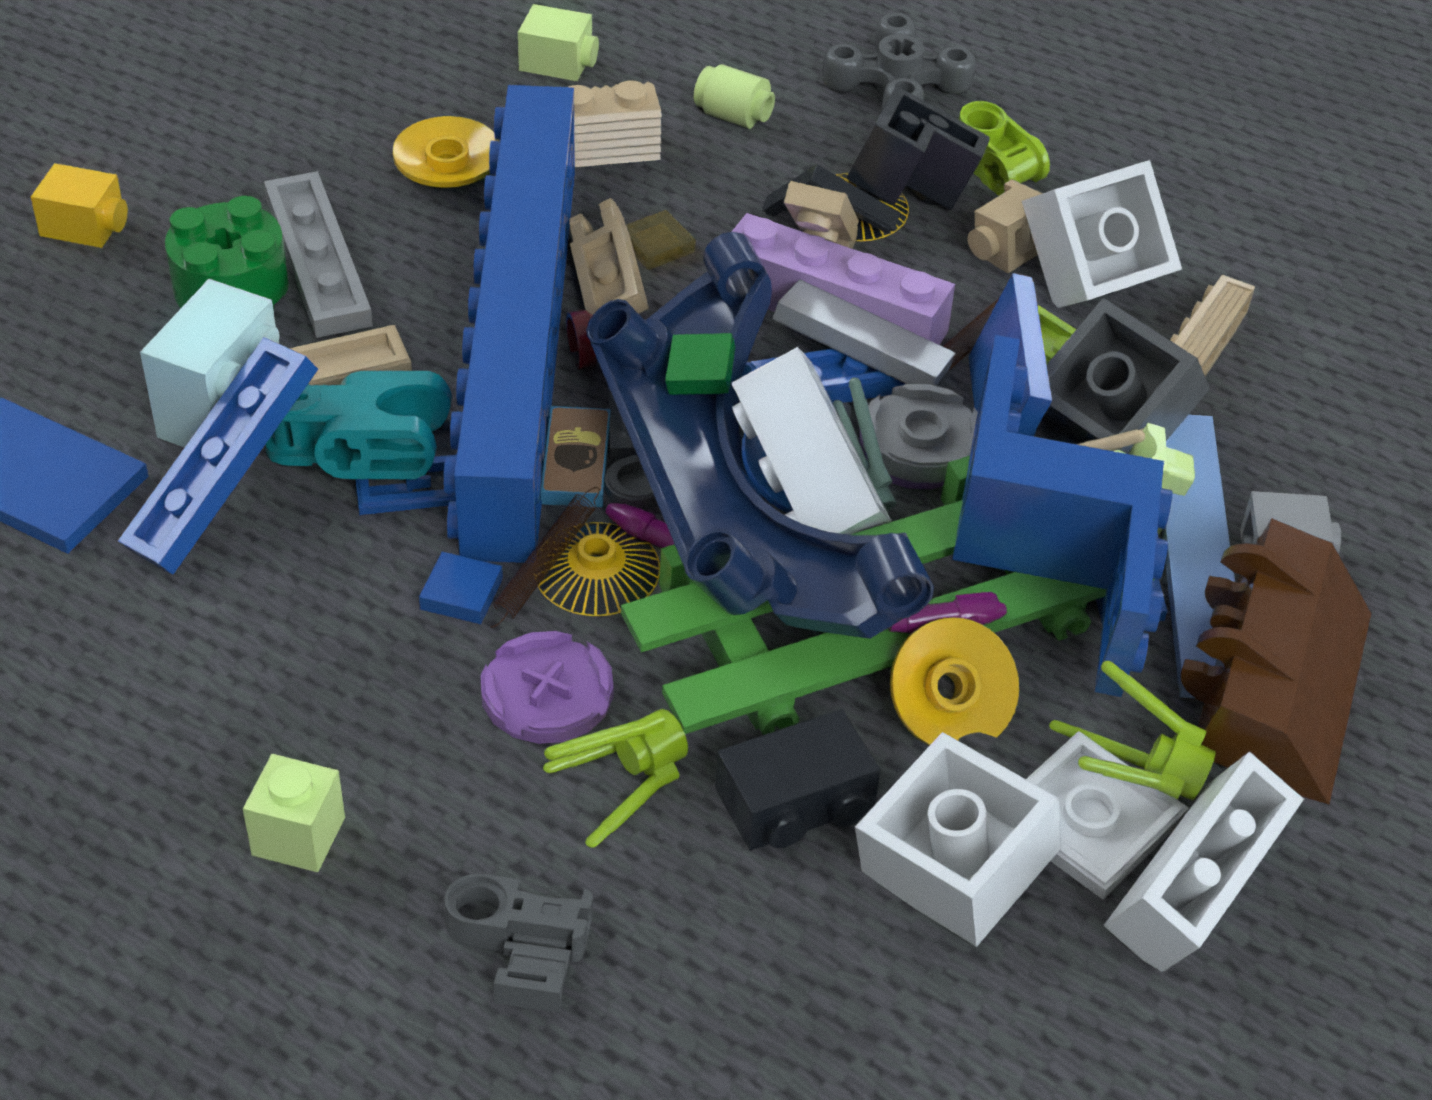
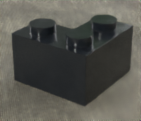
M895 86L846 179L877 200H885L895 205L904 187L907 185L913 189L914 193L921 200L932 205L939 203L952 210L980 163L991 137L906 90Z

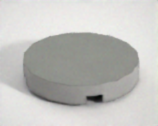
M905 384L892 388V395L886 396L881 400L879 395L868 405L883 463L888 473L894 477L912 482H942L945 480L948 462L970 456L977 410L974 408L972 413L968 407L963 405L964 398L952 390L931 384Z

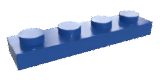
M263 337L118 542L128 550L173 575L318 371V368L307 356Z

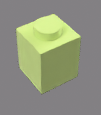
M533 4L518 31L519 71L578 81L585 66L593 67L598 56L599 39L597 36H592V14Z
M271 754L243 807L251 854L264 859L319 872L345 819L339 770Z

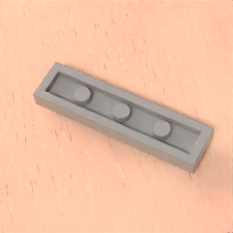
M318 171L264 181L266 200L272 216L281 226L284 250L315 337L319 338L373 327L371 307Z

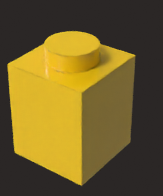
M54 163L31 195L38 232L41 237L102 248L112 232L122 231L126 224L128 207L126 201L121 197L116 174Z

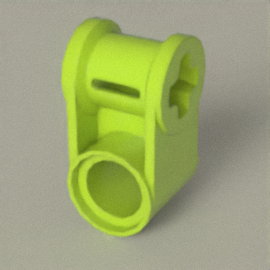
M975 101L962 107L959 120L991 137L984 155L974 171V174L980 178L984 185L1000 196L1005 193L1004 184L1011 179L1023 183L1028 180L1038 182L1047 177L1050 171V160L1044 145L1038 138L1030 135L1007 116L1001 107L986 101Z

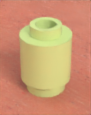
M721 64L716 68L707 66L702 70L695 85L694 102L697 106L702 107L707 115L751 129L757 121L766 122L769 119L775 104V94L771 92V85L768 79Z

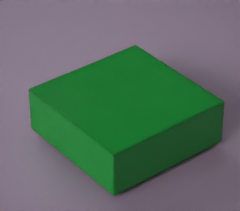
M733 334L673 335L665 379L669 395L729 393L736 348Z

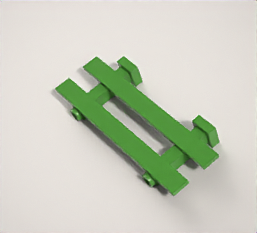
M970 456L948 462L941 494V501L945 506L851 535L906 533L922 564L953 555ZM675 544L661 548L659 587L662 593L621 605V615L641 653L702 634L719 665L718 668L662 686V694L685 734L745 714L748 715L756 730L760 729L762 735L774 732L775 726L783 729L798 724L799 716L794 709L795 698L892 667L900 646L911 634L889 632L886 629L871 639L824 633L769 651L751 620L753 617L773 611L769 601H765L754 610L743 615L726 613L685 573L684 565ZM1004 570L1007 574L1005 576L933 598L928 604L953 602L956 595L993 592L997 595L1000 602L1006 604L1007 614L999 620L983 626L995 633L1039 619L1047 632H1053L1057 640L1060 641L1068 638L1066 629L1074 635L1084 633L1089 628L1091 619L1085 611L1087 603L1105 597L1106 589Z

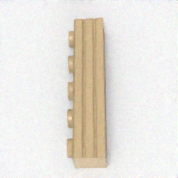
M1221 275L1214 286L1208 285L1202 302H1196L1190 318L1186 317L1184 319L1179 334H1173L1170 340L1198 358L1205 377L1248 312L1255 289L1253 285L1225 275Z

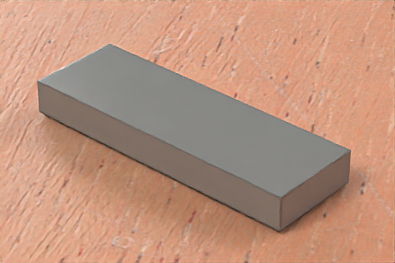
M801 279L779 300L772 318L776 320L775 322L905 384H931L937 386L949 370L955 356V352Z

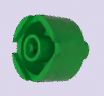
M238 196L229 202L214 203L199 208H181L171 215V227L165 238V248L174 297L180 308L188 302L208 279L272 300L273 309L274 304L282 296H285L289 281L281 226L270 213L262 209L261 202L252 196Z

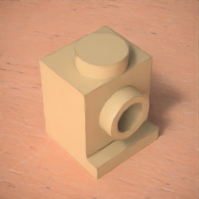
M1013 179L1004 184L1005 193L974 211L975 229L968 234V245L973 254L981 260L989 261L1006 273H1010L1038 255L1022 201L1043 194Z

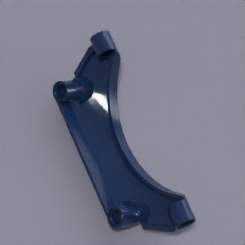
M737 232L723 233L715 237L706 246L703 253V263L707 272L690 283L649 318L644 320L626 300H611L602 305L589 320L586 329L587 337L593 347L684 565L685 573L726 613L743 615L768 600L774 614L786 625L871 639L904 618H909L919 613L930 602L934 586L906 533L849 535L827 532L801 524L781 514L769 505L749 479L742 460L739 422L732 409V406L740 403V400L732 382L741 378L757 333L769 308L772 285L771 279L749 238ZM733 334L736 348L729 393L669 395L665 379L673 335Z

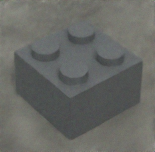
M1103 298L1047 364L1052 402L1043 418L1079 443L1143 429L1147 423L1164 427L1167 441L1210 390V387L1197 357ZM1133 445L1125 446L1116 450H1120L1125 452L1126 454H1129Z

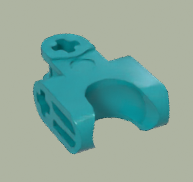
M358 371L346 376L340 385L308 384L267 441V457L272 462L288 466H312L313 463H318L326 473L342 479H417L427 473L434 461L437 445L432 431L440 428L449 414L453 398L447 382L439 374L431 371Z

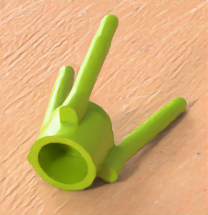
M1104 661L1101 665L1102 671L1176 733L1174 737L1170 738L1160 734L1150 754L1059 720L1051 721L1049 727L1070 738L1080 731L1117 758L1144 768L1142 770L1107 760L1082 756L1078 759V766L1081 769L1153 788L1175 799H1178L1181 795L1191 801L1194 800L1203 787L1215 758L1214 750L1201 745L1207 731L1183 720L1113 662Z
M660 709L639 720L570 739L563 743L549 746L544 751L546 759L551 760L543 766V770L546 773H554L617 752L621 763L629 773L637 775L644 772L646 775H649V778L587 837L585 843L588 847L592 848L600 844L659 788L679 778V772L674 763L687 756L688 742L680 723L668 710Z

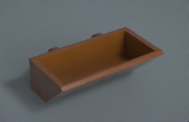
M1271 518L1256 544H1236L1223 552L1220 563L1234 573L1240 574L1238 583L1227 578L1209 575L1205 587V598L1213 609L1210 619L1212 628L1200 634L1196 647L1217 660L1215 666H1211L1205 662L1185 659L1180 678L1187 692L1204 703L1198 727L1207 732L1201 745L1215 751V763L1229 768L1250 752L1301 797L1330 805L1371 612L1331 542Z

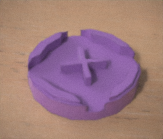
M558 631L530 632L507 641L495 651L496 658L490 662L488 667L486 664L481 673L482 706L493 724L513 738L537 744L565 742L588 733L606 717L614 697L612 668L600 649L587 642V647L581 643L573 642L571 634Z

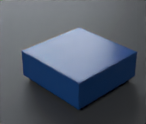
M442 552L419 596L420 610L481 624L503 580L502 566Z

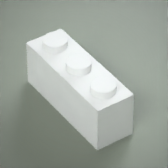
M798 347L732 382L740 400V403L732 406L733 412L749 439L758 436L767 455L759 460L762 472L775 493L784 490L793 508V511L785 514V516L820 530L849 535L892 522L812 362Z
M1248 752L1208 783L1103 926L1143 961L1162 972L1201 947L1304 799L1252 753Z

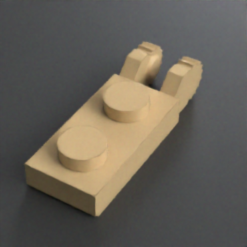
M790 181L784 204L798 228L803 230L804 233L819 236L825 240L853 249L858 234L857 224L859 220L847 194Z
M609 198L599 204L604 226L596 231H593L591 224L581 213L569 220L573 238L570 246L585 309L594 314L607 302L622 299L626 300L639 314L649 309L624 217L616 202Z

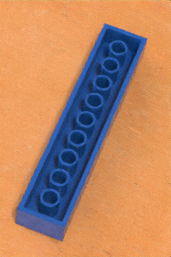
M508 85L505 107L495 108L494 137L497 141L491 140L490 175H486L484 187L485 210H491V212L481 211L479 221L480 246H486V248L475 249L474 283L480 284V287H470L468 298L469 323H475V327H464L462 357L463 363L469 364V369L459 368L457 373V405L464 406L463 412L453 411L451 415L450 445L451 449H457L458 451L457 456H446L444 465L445 495L456 496V501H449L448 539H459L460 556L475 560L525 563L538 545L542 509L541 484L550 408L553 399L570 229L569 220L571 218L575 179L573 87Z

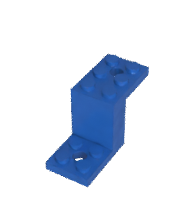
M995 335L975 422L952 560L1106 589L1095 692L1122 697L1124 690L1102 671L1101 665L1104 661H1111L1128 675L1130 671L1141 673L1149 641V634L1143 632L1155 633L1158 627L1162 610L1163 592L1153 590V579L1160 580L1162 577L1167 556L1168 540L1159 539L1157 531L1158 528L1165 529L1173 494L1172 490L1162 488L1164 461L1018 434L1021 413L1009 408L1010 403L1021 405L1028 367L1016 365L1020 339Z

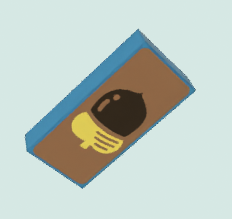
M551 406L541 484L542 504L567 506L576 494L583 495L589 489L599 487V494L598 488L587 492L584 497L595 507L593 501L598 494L595 499L596 507H603L611 409ZM582 498L592 507V505L585 498Z

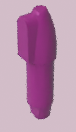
M610 503L607 506L605 513L626 533L659 548L674 545L666 523L657 519L655 515L625 503Z
M993 592L956 595L953 602L928 604L919 613L909 618H904L889 627L888 630L889 632L913 633L919 627L943 618H964L986 625L1005 616L1007 608L1006 604L1000 602L997 595Z

